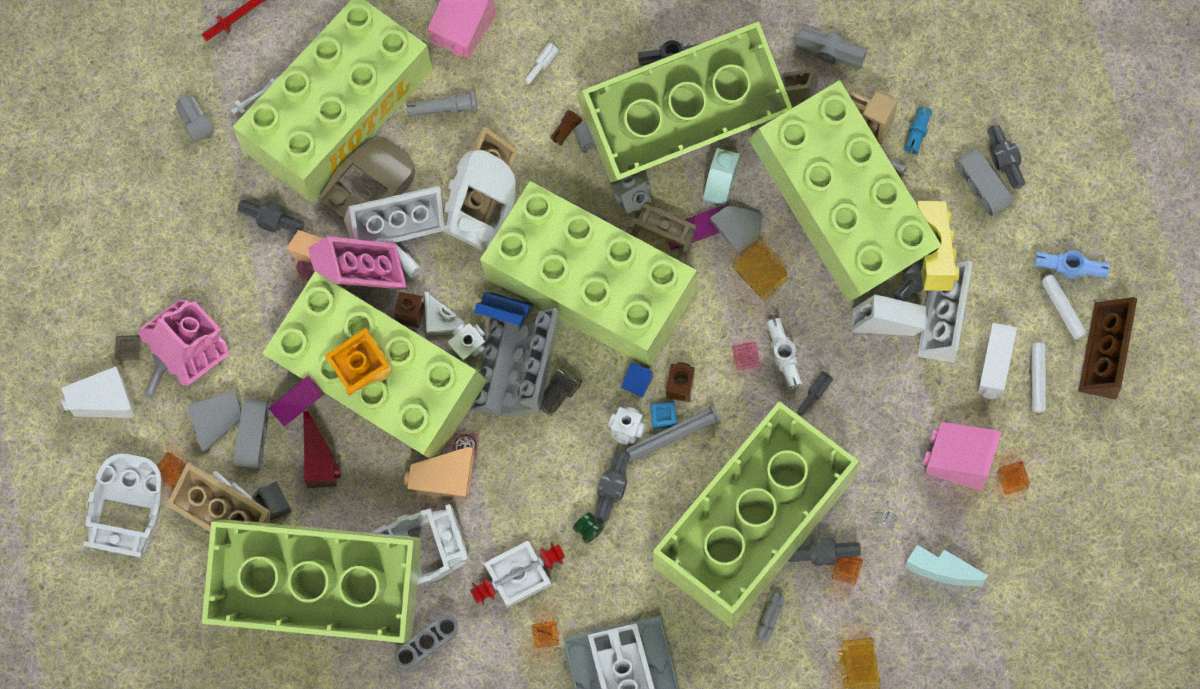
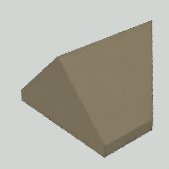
M816 68L782 74L781 80L792 108L813 96L818 82L819 70Z

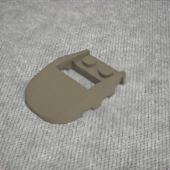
M383 140L366 142L336 168L319 196V202L344 220L348 206L361 204L360 201L337 185L341 177L352 165L387 189L380 198L383 199L401 195L405 189H408L415 176L414 163L407 153L390 142Z
M644 203L642 206L643 212L638 219L633 218L628 225L626 233L637 237L639 230L642 229L681 246L682 249L677 260L685 264L696 225Z

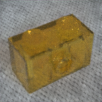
M756 243L734 263L732 268L765 302L788 281L789 277L785 268L780 264H776L770 258L771 254L769 251Z
M873 637L843 640L842 650H838L839 665H844L845 673L842 674L843 689H880L881 682Z

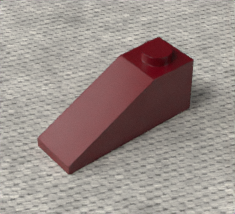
M303 411L304 481L308 488L337 486V478H341L340 463H336L331 450L309 411Z

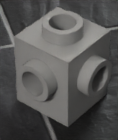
M635 174L623 178L619 183L610 187L617 207L627 215L642 209L644 203L648 204L651 202L649 184L645 179L642 180Z

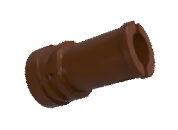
M567 110L561 119V123L550 136V139L556 144L559 142L558 145L562 146L572 130L582 122L580 116L571 110Z

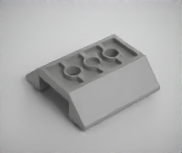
M552 308L539 311L535 322L520 326L498 319L492 320L479 371L488 381L472 404L471 410L505 417L540 412L560 324L558 309Z

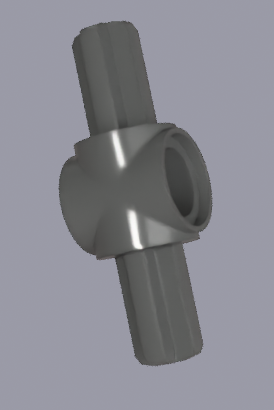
M669 40L659 46L658 50L639 52L638 61L640 65H648L669 57L667 55L669 53H679L697 45L683 46V43Z
M993 125L987 130L994 146L991 151L992 161L998 171L1006 172L1012 188L1019 189L1025 185V180L1018 167L1022 161L1020 151L1015 143L1006 140L999 125Z
M242 200L238 205L239 213L255 218L257 225L269 232L275 233L276 230L280 231L282 228L296 234L298 230L303 231L305 223L303 221L287 216L286 210L274 202L268 201L260 206L247 200Z
M924 259L913 263L902 275L903 283L893 294L895 299L906 302L914 292H921L923 290L921 270Z
M617 452L615 454L610 471L603 472L600 478L597 494L601 498L594 515L600 521L607 522L614 502H619L623 498L627 485L624 473L630 459L629 455L624 452Z
M834 538L814 539L810 542V546H800L788 561H811L814 566H822L823 564L833 565L838 562V558L859 557L861 555V546L859 542L836 543Z

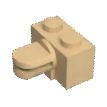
M877 91L870 100L855 92H849V96L878 143L881 144L894 122L897 101L892 96L881 94Z

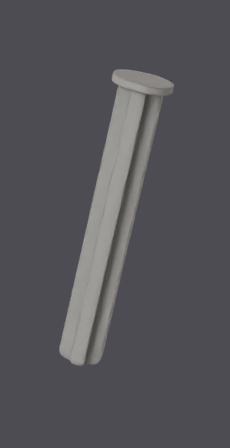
M711 405L708 410L627 447L626 452L630 460L634 461L710 424L720 423L719 417Z

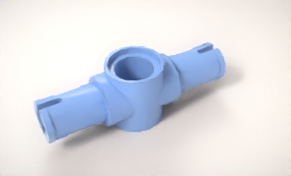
M1075 250L1068 251L1066 254L1059 253V255L1037 251L1035 267L1056 269V272L1061 273L1068 279H1074L1078 276L1085 277V275L1107 279L1110 263L1090 261ZM1073 262L1077 265V267H1069L1067 263Z

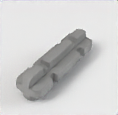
M772 593L769 600L770 605H767L761 621L762 626H759L756 635L758 639L769 641L772 634L771 629H774L780 613L779 608H782L785 599L783 595Z

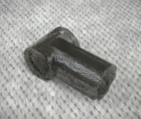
M561 366L552 376L549 386L544 390L540 410L552 416L567 397L570 398L577 392L582 384V380L564 366Z

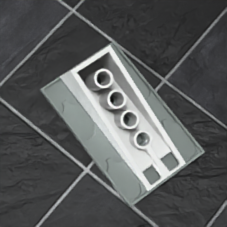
M661 615L563 639L575 689H679Z

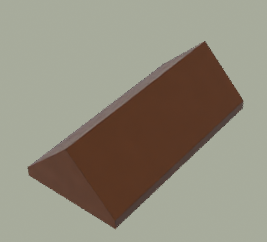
M1130 297L1095 302L1079 392L1116 400L1122 386L1137 298Z

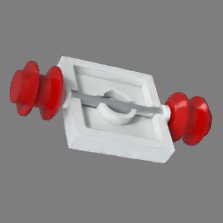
M526 541L485 562L484 565L492 581L490 583L489 580L482 578V584L477 586L472 583L474 588L470 589V592L476 603L481 601L482 605H484V599L489 597L494 600L495 591L498 590L504 604L509 608L550 587L551 582L543 567L545 565L553 570L554 563L559 562L563 565L562 559L565 558V555L559 544L554 546L551 542L550 549L545 550L541 547L540 557L537 558L529 541Z

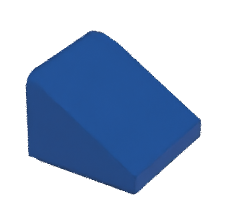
M631 362L621 388L643 398L653 379V371Z

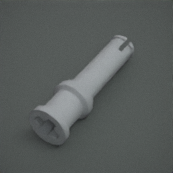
M475 91L464 95L452 93L448 98L406 102L408 117L450 111L454 114H458L459 111H478Z

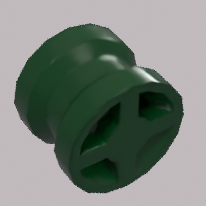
M589 512L582 516L572 529L576 533H580L582 540L587 544L594 540L603 531L604 527L601 523H596L594 516Z

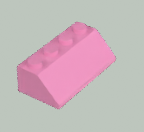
M327 236L308 247L313 270L336 284L403 290L407 288L397 246L394 243Z

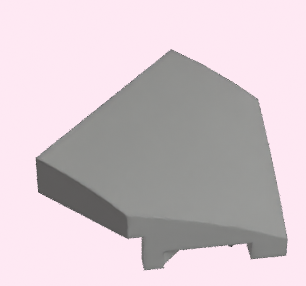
M729 205L710 217V222L739 256L759 243L762 213Z

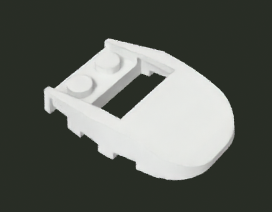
M472 150L461 158L456 168L458 171L456 177L450 181L448 187L451 190L449 201L445 204L444 210L448 214L447 225L442 226L441 231L485 252L513 208L516 181L512 170L503 160L483 150ZM468 187L504 204L501 207L499 214L501 216L496 226L491 227L460 211Z
M116 454L104 461L96 476L97 482L93 492L89 494V510L85 526L89 527L88 540L83 542V546L142 559L158 525L163 488L162 475L155 463L147 458L130 454ZM105 500L151 509L145 533L99 524Z
M450 504L445 505L446 509L433 512L431 509L420 511L421 513L400 516L388 526L383 525L372 532L409 536L408 531L430 523L444 566L422 575L419 567L417 586L438 581L470 561L454 509Z

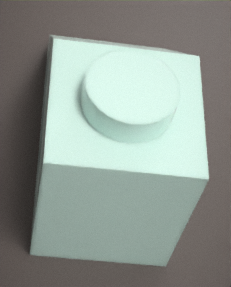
M717 148L705 187L704 201L721 206L727 203L739 168L740 154Z

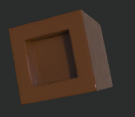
M399 292L394 310L395 320L402 325L420 328L425 309L423 296Z
M684 362L670 365L666 388L667 399L690 402L695 367H691L690 364ZM683 377L687 380V382L684 384H677L675 382V379Z

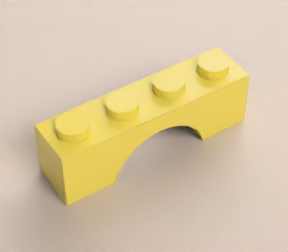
M918 201V208L942 245L937 248V251L924 257L921 270L923 290L952 291L954 282L959 280V267H955L954 263L956 262L957 252L956 248H952L954 231L949 227L951 225V211H947V205L944 201Z

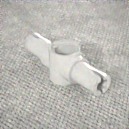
M781 318L775 319V325L772 319L766 325L772 338L771 345L774 351V362L779 366L780 371H783L788 390H794V386L798 389L803 386L797 370L798 362L795 356V345L790 341L789 337H786ZM788 351L791 355L789 357H781L778 353Z

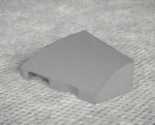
M235 391L187 405L203 453L207 452L217 439L224 437L228 433L229 428L237 425L240 421L241 408Z

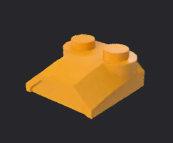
M366 328L325 355V358L334 368L349 396L374 381L385 380L392 370L391 364L379 344Z

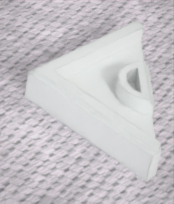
M425 292L427 336L453 334L452 332L462 323L465 326L467 325L449 308L432 297L429 292Z

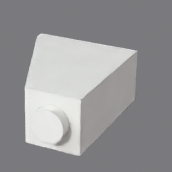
M873 295L852 309L851 332L915 336L923 331L927 325L926 306Z
M992 323L978 387V393L983 394L985 398H1002L1017 327Z
M117 367L61 388L64 395L60 397L65 411L70 410L74 417L133 418L136 416L123 378Z

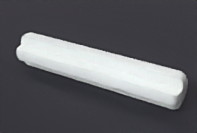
M1046 276L1043 278L1042 284L1075 340L1084 337L1086 330L1055 276Z
M1033 343L1032 411L1043 413L1046 409V347L1044 343Z

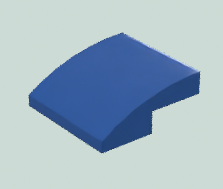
M487 291L483 293L481 302L476 303L474 313L520 326L531 313L533 304Z

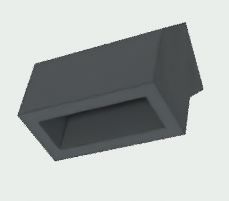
M277 481L268 486L258 488L253 494L256 503L270 510V520L277 519L292 511Z

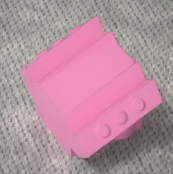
M178 300L138 329L142 343H149L152 354L158 356L165 363L170 374H177L180 385L189 386L229 355L226 342L219 336L221 329L195 301L189 303L187 300Z

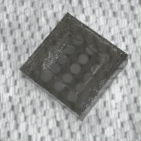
M140 335L116 336L115 360H140Z

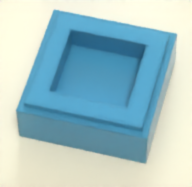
M675 401L650 404L653 429L670 428L677 424Z

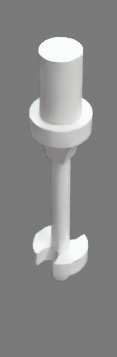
M279 77L276 79L271 78L263 90L244 102L235 101L236 107L231 109V112L233 114L238 110L241 114L246 112L244 107L262 96Z

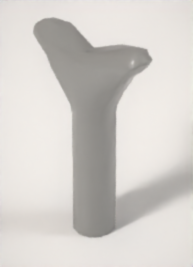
M152 354L155 360V370L144 393V396L147 398H153L163 373L168 369L166 364L155 354Z

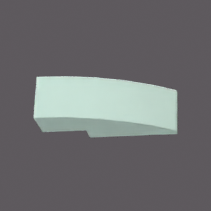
M918 545L910 555L905 568L918 575L951 585L983 586L988 576L946 550H943L940 557H937Z

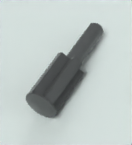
M821 371L809 388L808 397L797 410L800 416L804 415L815 399L819 400L833 381L829 374Z

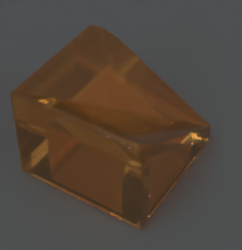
M167 452L157 467L162 475V480L175 488L186 463L170 452Z
M1023 461L998 468L997 475L1004 495L1029 488L1030 481Z
M859 557L838 558L832 573V579L855 586L864 559Z
M549 621L531 625L536 648L560 645L557 622Z

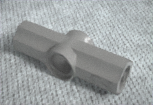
M805 28L799 30L795 42V48L816 54L824 62L830 64L839 62L857 69H861L867 54V49L847 43L837 34L827 33L823 35Z

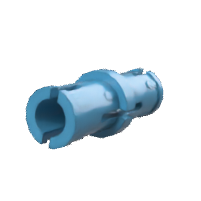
M918 107L914 123L909 127L910 134L904 147L907 153H910L911 149H913L912 154L917 155L919 153L922 139L927 135L928 130L926 128L932 115V111L929 108L925 109V113L923 112L924 107Z

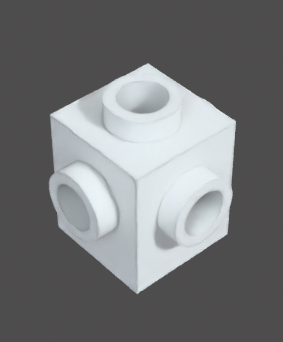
M462 323L452 332L454 337L448 341V344L465 361L471 355L475 358L485 349L483 347L485 343L483 337L486 334L477 324L472 327L470 323L466 326ZM472 337L473 342L467 345L464 343V339Z
M619 407L617 414H612L608 425L611 428L612 438L619 443L631 445L636 443L638 437H642L646 424H643V415L631 407H626V409Z

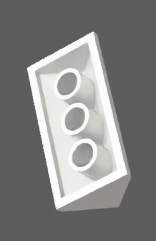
M435 186L348 206L344 222L350 239L395 243L441 232V227L444 226L440 187Z
M973 262L955 263V267H959V280L954 282L952 291L928 290L926 302L928 321L925 329L921 331L917 356L955 363Z

